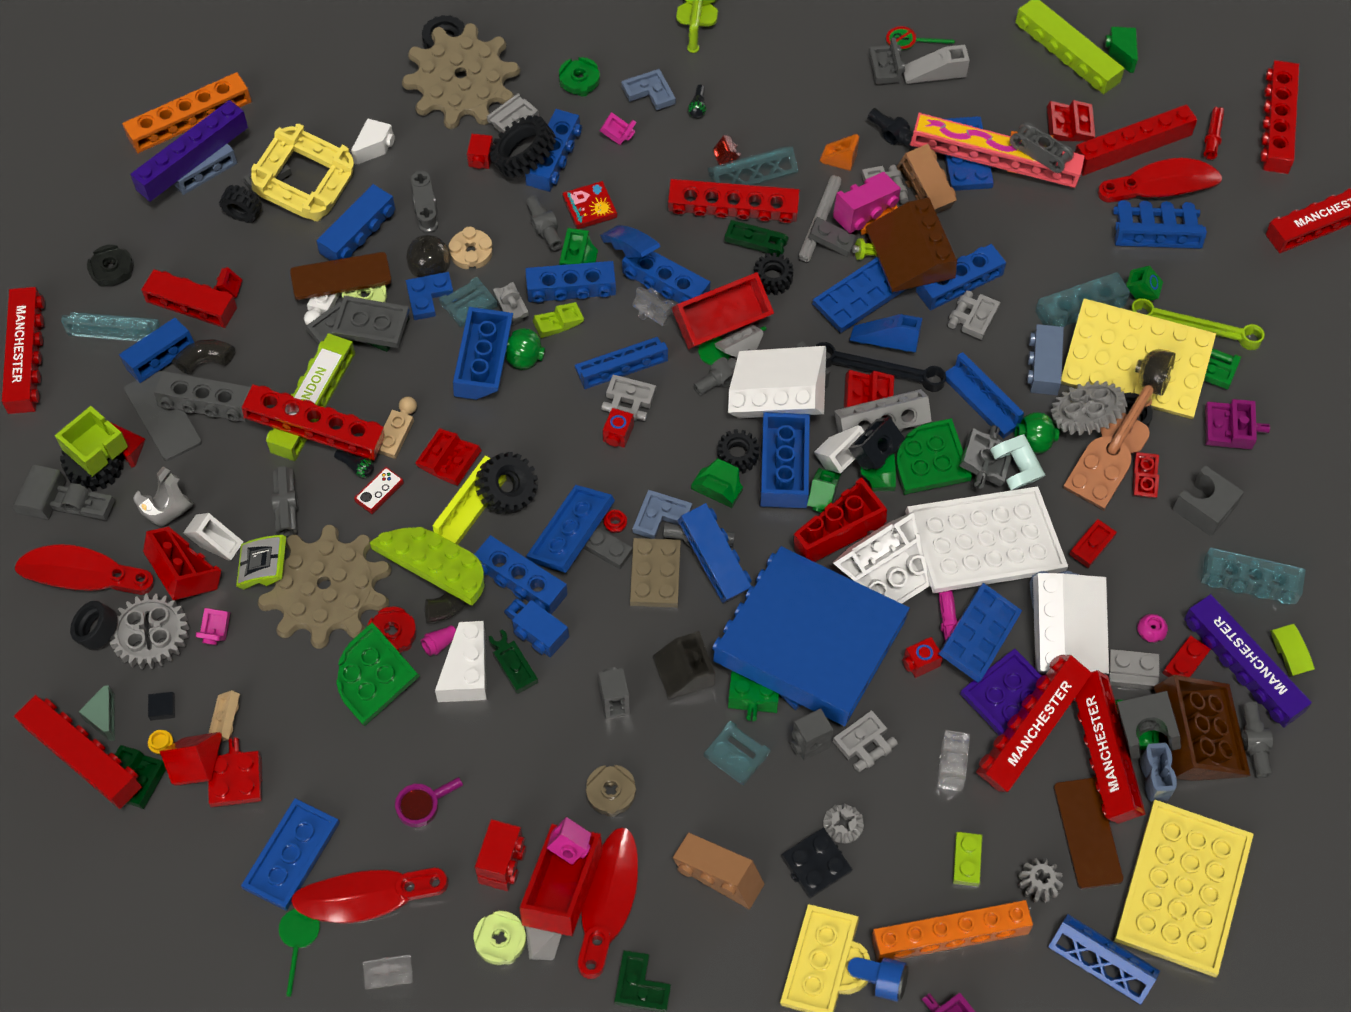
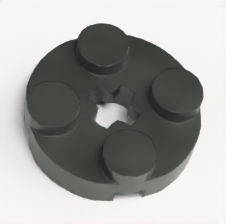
M105 245L97 248L93 252L94 255L91 259L87 261V269L91 278L101 287L119 284L129 280L132 276L133 261L126 249H120L117 245ZM110 262L114 265L113 267L106 268Z

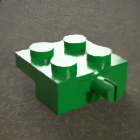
M732 671L728 708L747 710L746 719L751 721V713H753L752 721L757 720V711L777 713L778 693Z

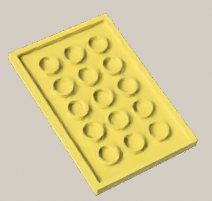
M1083 299L1061 376V384L1078 388V384L1085 386L1087 382H1090V385H1093L1096 381H1099V385L1107 381L1108 386L1114 383L1116 388H1121V392L1140 394L1146 385H1151L1154 390L1151 403L1152 409L1193 419L1216 333Z
M1154 800L1114 941L1216 978L1219 973L1254 834Z

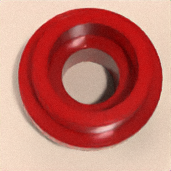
M611 510L604 517V526L610 532H621L627 526V517L620 510ZM617 520L620 523L612 524V521Z

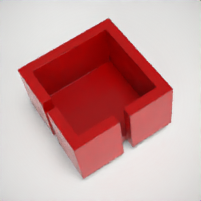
M491 819L475 865L479 884L508 892L510 885L516 883L519 872L516 866L519 860L522 861L526 852V846L524 845L525 837H522L521 827Z

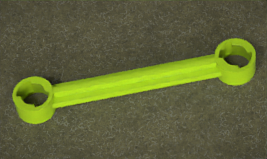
M1144 298L1135 300L1130 311L1136 312V310L1144 308L1148 311L1149 314L1147 315L1213 332L1217 336L1238 340L1241 346L1248 350L1258 349L1265 336L1264 330L1255 324L1246 325L1244 328L1234 327L1154 308L1152 302ZM1254 334L1259 340L1252 341L1246 336Z

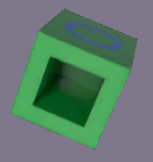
M1149 265L1131 270L1126 288L1136 299L1144 298L1151 301L1159 299L1163 281Z

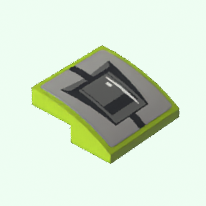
M267 536L241 544L236 587L244 590L257 583L268 586L282 579L286 536Z

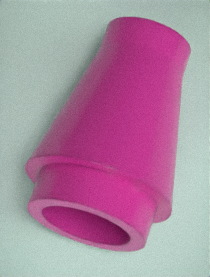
M450 625L425 634L424 638L421 639L424 651L429 656L433 654L438 655L453 641L456 629Z

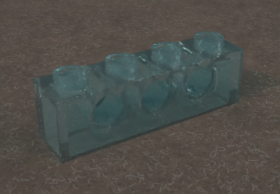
M1116 272L1040 298L1035 312L1043 325L1065 327L1066 325L1077 323L1083 299L1122 308L1127 303L1130 291L1119 273Z
M1210 547L1204 559L1201 583L1208 584L1214 588L1230 589L1236 593L1256 595L1261 599L1270 598L1278 600L1283 604H1297L1303 594L1306 569Z

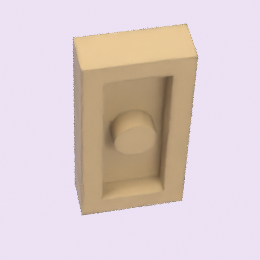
M232 690L218 695L209 733H222L220 742L229 740L233 732L234 716L239 708L238 700L240 694Z

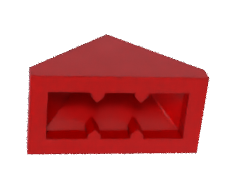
M110 422L122 432L128 447L121 453L131 468L135 467L146 439Z

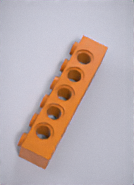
M236 72L122 124L127 138L138 154L187 132L229 100L239 108L252 101L247 86Z
M1024 900L877 928L873 930L871 940L876 960L881 963L884 957L898 960L1028 935L1033 923L1027 902Z

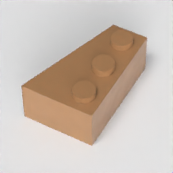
M926 144L905 153L896 167L906 177L905 184L907 187H913L918 194L915 195L916 200L929 197L936 214L951 208L957 201L956 193L949 186L946 180V173L940 168L934 150Z
M689 832L673 856L678 866L677 869L681 874L687 877L692 876L749 910L765 885L753 860Z

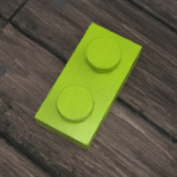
M956 833L953 884L979 886L982 848L981 834Z

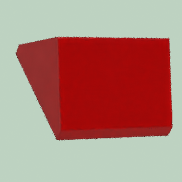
M215 732L184 737L161 750L160 754L171 784L177 786L211 781L222 733Z

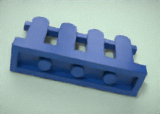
M1121 200L1118 202L1117 207L1113 208V214L1118 215L1119 221L1115 224V229L1117 230L1115 237L1116 246L1200 249L1203 247L1207 231L1206 227L1198 225L1197 217H1200V210L1195 209L1193 203L1185 202L1181 209H1174V205L1167 201L1162 202L1160 208H1153L1149 201H1141L1137 208L1131 207L1130 202ZM1132 215H1139L1140 223H1133ZM1154 216H1161L1162 223H1155ZM1175 216L1182 217L1183 224H1177Z

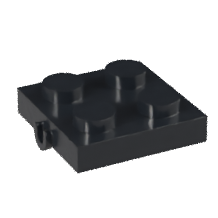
M825 828L820 829L781 855L792 872L791 877L793 881L800 884L809 899L850 874L853 870L842 855L843 852L838 849V845L834 843Z

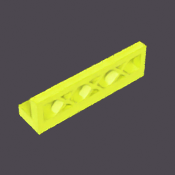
M486 455L432 525L435 533L457 545L489 504H483L480 501L484 497L482 494L477 495L476 491L480 489V486H475V481L479 479V477H476V474L481 470L480 466L491 459ZM501 475L498 479L500 488L507 480L506 475Z

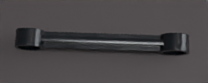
M820 342L815 345L826 346V352L832 355L826 359V368L837 364L869 372L874 370L894 375L897 378L920 382L930 392L940 391L945 384L946 373L939 366H930L922 370L839 352L828 342ZM936 375L940 377L942 381L938 383H932L928 380V378L935 377Z

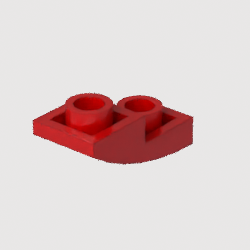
M1140 452L1134 454L1133 496L1157 498L1159 455Z

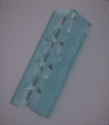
M785 146L709 167L708 172L709 176H712L716 183H720L719 175L728 174L733 177L730 184H734L738 180L740 183L737 184L751 185L798 172L793 146ZM789 156L792 168L783 170L778 167L781 159ZM763 163L773 166L769 175L764 176L758 172ZM745 168L753 172L747 181L738 178L742 169Z
M71 312L70 316L62 315L61 318L68 336L140 341L160 327L158 319Z

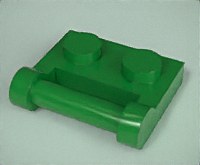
M1212 348L1210 355L1212 358L1209 359L1204 381L1228 390L1241 356L1236 354L1232 356Z

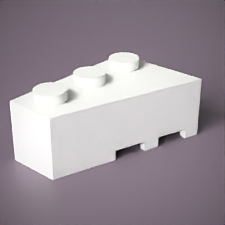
M483 621L459 622L435 689L438 702L487 700L486 632Z

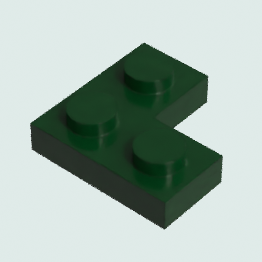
M623 950L614 1001L615 1005L667 1012L671 984L646 980L649 954Z

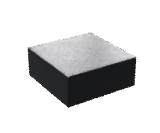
M173 692L148 694V718L150 721L175 718V694Z

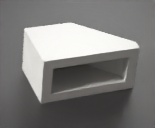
M367 119L351 149L354 164H361L386 154L389 146L392 147L395 140L390 124Z
M857 425L829 437L814 451L826 470L841 474L855 460V457L848 448L864 430L861 426Z
M210 513L196 514L183 532L199 547L228 561L232 560L243 543L239 537Z

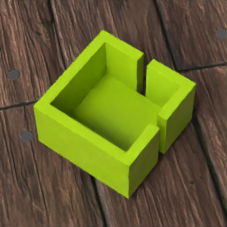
M92 406L88 407L54 435L61 449L92 477L108 464V458L113 460L128 447L122 432L108 420L106 421L105 417Z

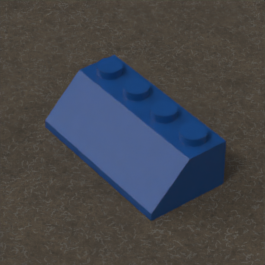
M474 307L468 308L453 379L454 397L477 400L499 390L513 313Z

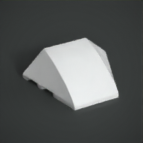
M914 512L885 524L849 547L833 562L834 565L855 582L901 604L930 586Z

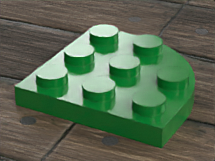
M952 418L923 424L906 435L905 440L898 449L896 458V470L904 495L971 481V472L960 467L963 449Z
M371 623L343 651L338 663V680L336 681L343 702L356 718L366 726L420 675L377 626Z

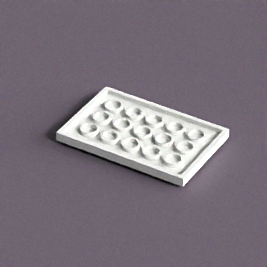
M1038 486L907 506L905 510L906 514L911 512L915 514L923 556L926 561L927 577L933 593L980 586L982 583L987 585L1029 578L1040 571L1060 573L1068 569V564Z

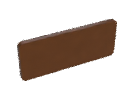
M385 252L296 266L290 269L294 296L297 300L383 286L391 283V275Z
M1096 778L1058 782L1054 786L1077 885L1080 889L1119 885L1123 881V874L1109 820L1102 811L1103 800L1096 788Z

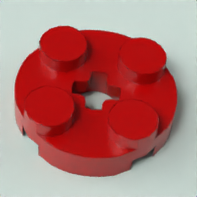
M386 607L379 610L378 614L369 620L368 625L374 623L400 653L408 651L412 647L417 632L413 617L406 613L404 609L400 607ZM390 626H394L395 630H398L393 635L385 633V631L390 630Z

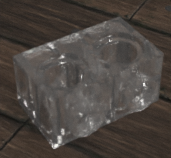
M945 730L941 743L938 788L962 791L966 781L970 734Z

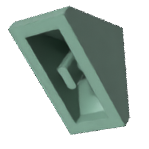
M109 685L103 686L79 713L86 723L109 741L115 740L114 694Z

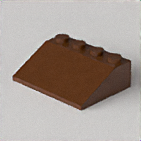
M929 197L909 201L866 226V231L892 292L956 278L957 259Z
M1172 675L1154 686L1156 693L1167 691L1180 734L1181 749L1171 750V768L1175 772L1176 779L1198 781L1251 776L1230 684ZM1165 736L1166 743L1169 746V741Z

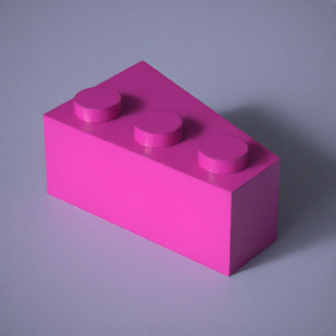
M884 171L866 179L864 185L858 187L854 184L850 187V191L846 193L839 191L836 193L833 218L849 234L855 230H861L868 221L878 218L888 207L892 208L899 202L901 188Z

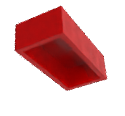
M758 272L679 303L671 308L688 349L774 314Z
M551 824L520 905L522 926L573 936L602 855L601 834L590 832V849L584 858H578L571 865L547 849L551 832L558 826Z

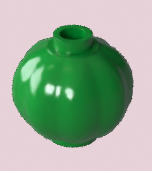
M526 328L513 331L512 336L508 339L506 360L515 369H530L538 360H543L545 348L541 347L540 338L534 331Z
M1030 413L1023 417L1021 423H1017L1014 436L1017 437L1025 434L1035 455L1047 452L1053 443L1059 439V429L1054 427L1052 419L1044 413Z

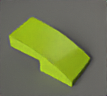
M576 302L556 306L554 312L534 315L533 323L540 338L561 333L584 322V317Z
M1295 624L1270 630L1277 654L1282 653L1289 676L1315 669L1306 644Z

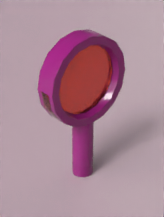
M457 777L435 790L424 784L406 786L396 797L395 809L398 818L410 827H422L429 824L438 813V799L463 786L460 778Z

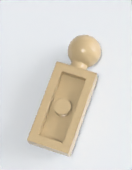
M404 397L400 400V412L391 411L384 425V440L379 449V454L394 459L397 458L414 422V418L410 414L416 411L417 403L412 397Z

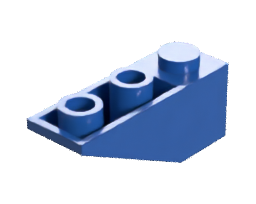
M899 314L854 325L850 341L860 344L877 345L883 348L900 349L905 352H916L923 318Z

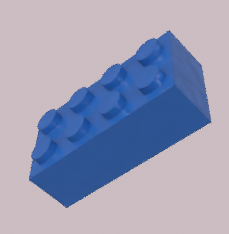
M763 413L760 507L807 508L809 495L810 414Z

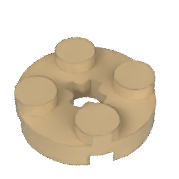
M473 227L464 228L449 243L451 259L460 268L469 269V267L475 266L476 269L481 268L492 258L493 246L490 237L480 230H475ZM468 247H475V251L470 250V251L468 252V251H467V248H468Z

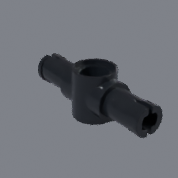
M876 108L870 111L867 119L881 128L882 135L888 143L892 145L897 143L904 144L912 150L918 148L910 145L913 134L905 119L902 117H896L895 119L887 117Z

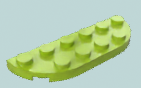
M422 527L401 528L383 532L369 542L371 549L471 606L479 599L484 590V570L480 560L470 551L433 531Z

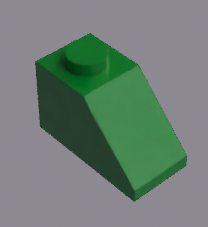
M1111 26L1110 33L1105 36L1104 43L1105 47H1108V55L1129 73H1134L1138 61L1136 28Z
M818 468L812 481L807 506H811L815 511L823 512L828 504H833L841 474Z

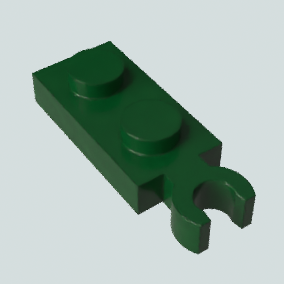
M500 630L502 639L495 641L492 636H489V643L492 648L497 649L493 652V655L515 692L519 694L537 684L538 678L515 641L508 644L506 632Z

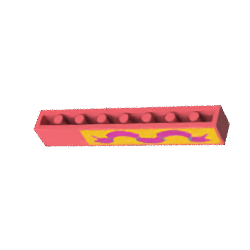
M922 113L918 114L910 143L911 146L918 148L928 144L934 152L1073 188L1076 187L1080 178L1085 156L1073 152L1074 157L1065 164V169L1060 173H1055L1022 151L1015 149L1010 143L1011 136Z

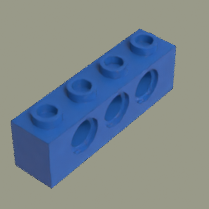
M555 109L548 123V126L556 136L554 138L556 143L553 145V151H548L551 155L548 158H543L545 162L542 165L540 163L536 164L537 169L533 170V168H530V173L525 174L527 186L548 192L551 191L554 184L558 183L559 172L561 168H565L567 155L569 152L572 153L575 145L574 140L580 136L582 131L579 115Z
M992 244L986 247H979L973 253L957 259L956 278L918 286L916 293L931 311L964 295L966 290L972 291L1002 276L1006 261Z
M654 251L643 257L626 258L625 256L622 260V272L629 279H635L646 288L653 289L661 293L663 297L672 299L677 303H682L710 291L709 280Z
M613 261L525 268L528 302L540 303L551 300L563 301L566 299H586L588 297L616 295Z
M491 535L474 554L482 564L484 576L492 577L495 583L502 588H509L520 600L534 601L551 615L568 595L566 583ZM497 563H504V564H505V565H503V566H501V567L495 566ZM517 575H523V576H524V577L521 578V579H515V578H514V577L517 576ZM536 587L543 588V590L538 592L533 591V589Z

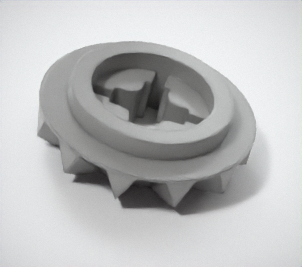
M844 803L843 805H834L826 812L823 826L833 841L850 843L858 839L862 834L864 822L862 814L857 811L856 807H851ZM839 816L843 817L844 820H851L848 823V830L843 825H837L840 821Z

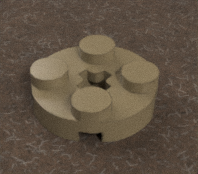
M614 765V767L601 766L595 769L588 777L586 796L591 807L597 812L606 814L608 817H615L625 812L633 804L636 796L635 781L632 774L624 767ZM607 785L609 787L615 785L617 787L615 789L616 794H606L607 790L605 787Z

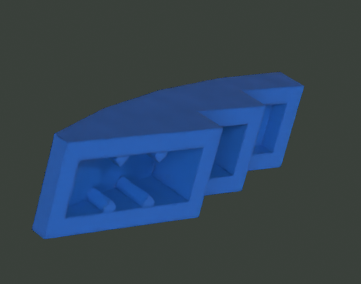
M617 225L600 235L604 243L611 242L615 250H623L626 258L643 257L661 247L656 240L647 234L629 226Z

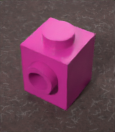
M566 817L551 832L547 849L572 865L578 858H584L590 849L589 840L591 833Z

